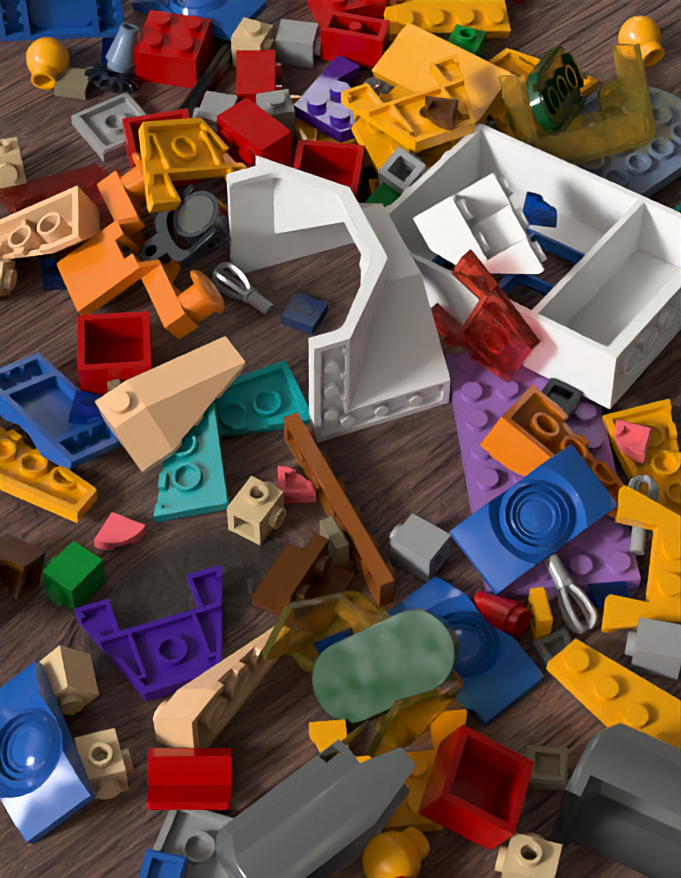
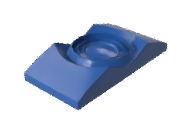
M0 0V42L37 40L42 37H53L56 39L116 37L120 24L124 23L122 0Z
M136 0L132 3L133 10L147 15L150 10L209 18L212 23V36L231 41V36L242 19L245 17L255 20L267 8V1Z
M39 352L0 368V415L3 420L15 423L27 432L44 458L59 466L72 469L122 446L104 421L98 407Z
M571 444L539 465L508 490L486 503L451 530L449 534L493 593L497 595L540 564L544 559L551 556L614 510L618 504Z
M433 577L378 619L379 623L406 610L421 608L435 615L439 614L451 624L459 641V659L456 660V666L453 669L455 671L451 678L442 686L485 727L490 725L544 680V675L512 636L503 631L501 632L489 623L465 593L437 577Z
M37 661L0 688V799L26 842L31 844L37 842L96 798L43 665Z

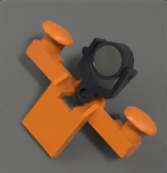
M135 152L132 153V158L136 165L123 176L114 171L97 184L114 222L56 264L76 310L81 315L92 314L136 281L142 279L165 329L180 340L199 327L198 323L212 313L216 312L222 315L225 311V304L220 292L208 276L201 271H190L194 284L184 292L176 288L173 281L179 273L180 266L184 268L190 267L198 260L229 244L226 239L230 232L228 209L212 193L198 191L190 184L179 195L181 203L176 210L158 213L155 219L157 234L146 240L141 230L145 227V224L141 218L144 212L140 204L146 200L141 153ZM173 227L191 245L188 250H182L178 245ZM124 245L128 246L140 259L133 253L125 257L121 247Z

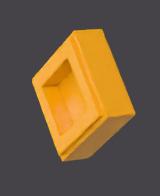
M544 587L530 588L527 609L531 612L530 625L534 641L551 634L553 616L546 589Z

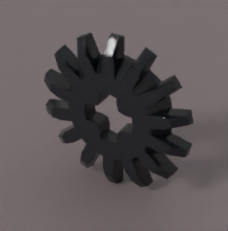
M99 63L92 64V66H87L84 75L88 76L87 80L94 82L97 87L106 91L134 93V89H140L141 81L135 74L113 71L107 66V63L102 65Z

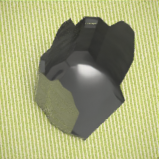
M366 721L340 741L338 739L223 826L216 835L215 851L217 859L230 878H328L363 851L367 843L382 831L409 794L410 789L405 785V781L416 765L401 747L360 763L347 745L369 725L368 721Z
M622 722L597 731L586 746L564 789L550 841L562 844V847L565 849L571 841L576 842L650 878H681V749Z

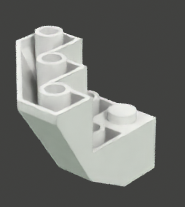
M495 172L413 218L430 250L468 273L539 274L545 269L542 262L547 260V257L537 240L533 243L531 242L525 230L530 224L521 208L519 207L515 210L509 196L514 193L504 175L498 178Z

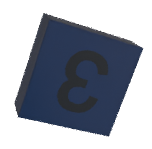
M297 292L282 313L281 324L313 335L328 313V303Z

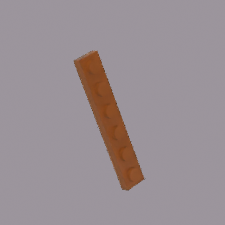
M298 412L284 417V440L306 479L313 483L316 496L327 516L335 518L347 538L349 554L379 607L392 603L394 601V585L398 583L395 570L390 563H384L380 556L381 550L376 537L373 534L368 535L364 528V520L357 506L352 507L348 501V493L341 478L336 479L333 475L329 456L325 451L320 452L316 445V436L312 427L309 424L305 425Z

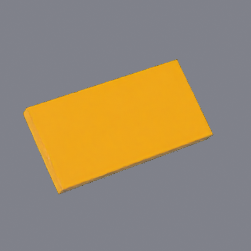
M409 22L406 23L372 69L374 77L394 87L399 84L417 93L439 85L429 73L430 62L456 54L459 58V68L461 73H463L466 94L469 95L476 126L484 122L514 80L512 73Z

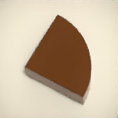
M425 96V114L434 125L453 131L459 100Z

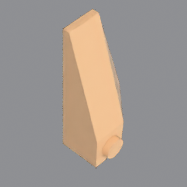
M75 186L0 219V258L14 259L50 254L88 241L100 232V209L79 186Z
M224 336L126 380L96 400L95 403L104 421L142 473L145 474L175 454L183 444L181 440L193 425L197 427L204 418L203 413L215 398H220L245 368L246 362L227 337Z
M280 622L178 689L169 701H163L153 716L156 741L168 748H209L287 649V626Z

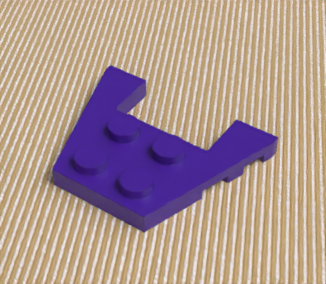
M341 55L337 56L294 104L295 117L340 143L355 139L351 128L356 121H354L353 111L341 103V91L350 89L351 87L348 84L360 77V66Z
M220 565L187 575L188 586L197 608L129 629L119 630L109 599L74 608L75 617L80 626L145 702L176 693L178 689L222 661L223 578Z

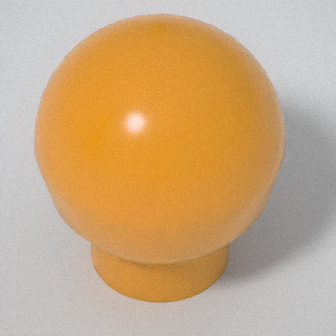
M642 15L634 16L625 21L621 26L618 42L621 50L630 58L638 59L644 66L649 67L658 63L665 55V50L661 46L662 33L659 25L652 18Z
M42 37L35 40L29 46L26 53V62L31 72V83L40 89H52L58 75L69 67V51L60 40L53 37Z
M408 827L402 832L386 831L378 834L367 843L363 851L362 867L367 878H396L399 876L416 878L420 872L422 859L430 852L429 843L424 834L414 827Z

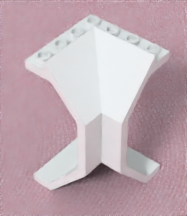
M256 156V166L226 174L231 263L236 265L243 273L354 242L368 266V270L343 326L335 331L309 338V425L315 433L317 443L449 403L451 380L422 274L382 203H358L350 187Z

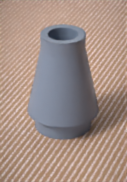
M131 23L120 24L119 31L106 54L107 66L111 70L119 73H130L132 68L135 67L133 51L137 44L139 28Z

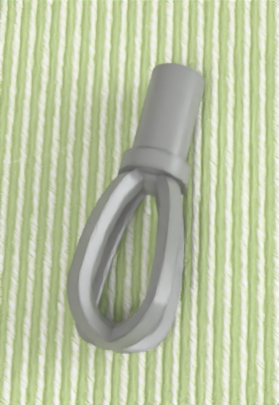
M222 262L213 269L212 282L218 291L231 298L243 300L245 303L251 304L265 316L272 313L275 305L257 292V289L251 285L247 276L236 265L230 262ZM223 269H231L242 280L243 283H241L238 279H236L234 276L224 271ZM218 278L239 293L230 291L220 285Z
M638 475L630 480L628 486L638 492L643 483L649 484L647 497L658 503L659 488L653 477ZM632 526L630 552L635 553V555L645 554L647 529Z
M558 554L544 559L543 561L556 584L554 587L558 592L559 607L569 630L576 634H582L593 629L597 623L598 614L589 597L580 587L574 584ZM567 591L581 609L587 621L586 625H582L578 620Z

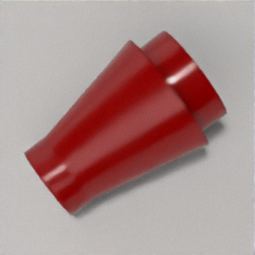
M479 590L472 599L473 604L481 615L501 632L503 631L513 638H518L527 629L531 619V612L525 608L523 602L490 594L484 590Z

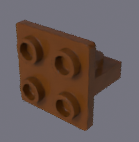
M315 533L304 550L292 544H288L251 597L252 604L312 633L319 634L353 583L354 573L331 562L329 539Z

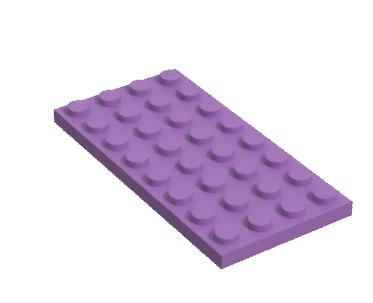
M495 351L446 355V365L451 380L450 392L472 514L524 478V476L509 470L503 464L493 459L480 444L505 412L532 384L542 391L550 380ZM583 396L582 402L566 424L576 436L583 434L590 442L587 447L589 452L597 461L606 462L616 474L607 430L602 422L603 413L601 405ZM605 515L552 554H558L569 577L585 593L638 589L640 586L641 578L635 553L630 552L631 534L629 526L616 523L615 518L609 515ZM542 561L497 594V596L509 599L529 597L530 588L544 587L547 596L558 595V592L554 587L556 584L544 561ZM483 579L485 591L494 594Z

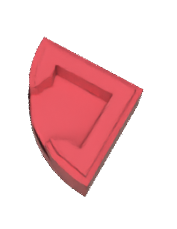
M617 419L614 436L619 449L630 459L641 464L644 463L653 428Z
M278 466V488L284 491V504L316 503L315 487L310 480L296 473V470L293 468Z
M112 512L94 539L95 548L111 551L114 550V547L124 546L129 543L135 544L146 534V525Z

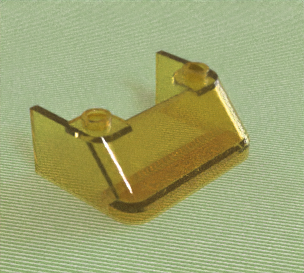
M640 44L611 45L618 78L605 81L600 86L597 93L600 110L576 116L566 131L553 136L547 134L541 128L533 114L527 95L525 75L504 74L499 76L509 127L517 140L573 165L650 143L655 136L656 125Z
M345 591L285 604L260 657L267 661L291 655L297 660V664L303 670L313 673L316 660L326 648L392 616L372 599L356 591ZM454 671L451 678L443 685L394 701L390 709L381 712L382 715L375 726L377 734L366 754L374 758L397 748L410 746L456 699L464 684L461 676Z

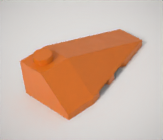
M533 384L505 412L480 444L493 459L524 477L572 444L616 503L619 489L624 485L606 462L597 461L589 452L587 447L590 442L583 434L576 436L565 421L569 417L563 409ZM616 508L607 515L615 518Z

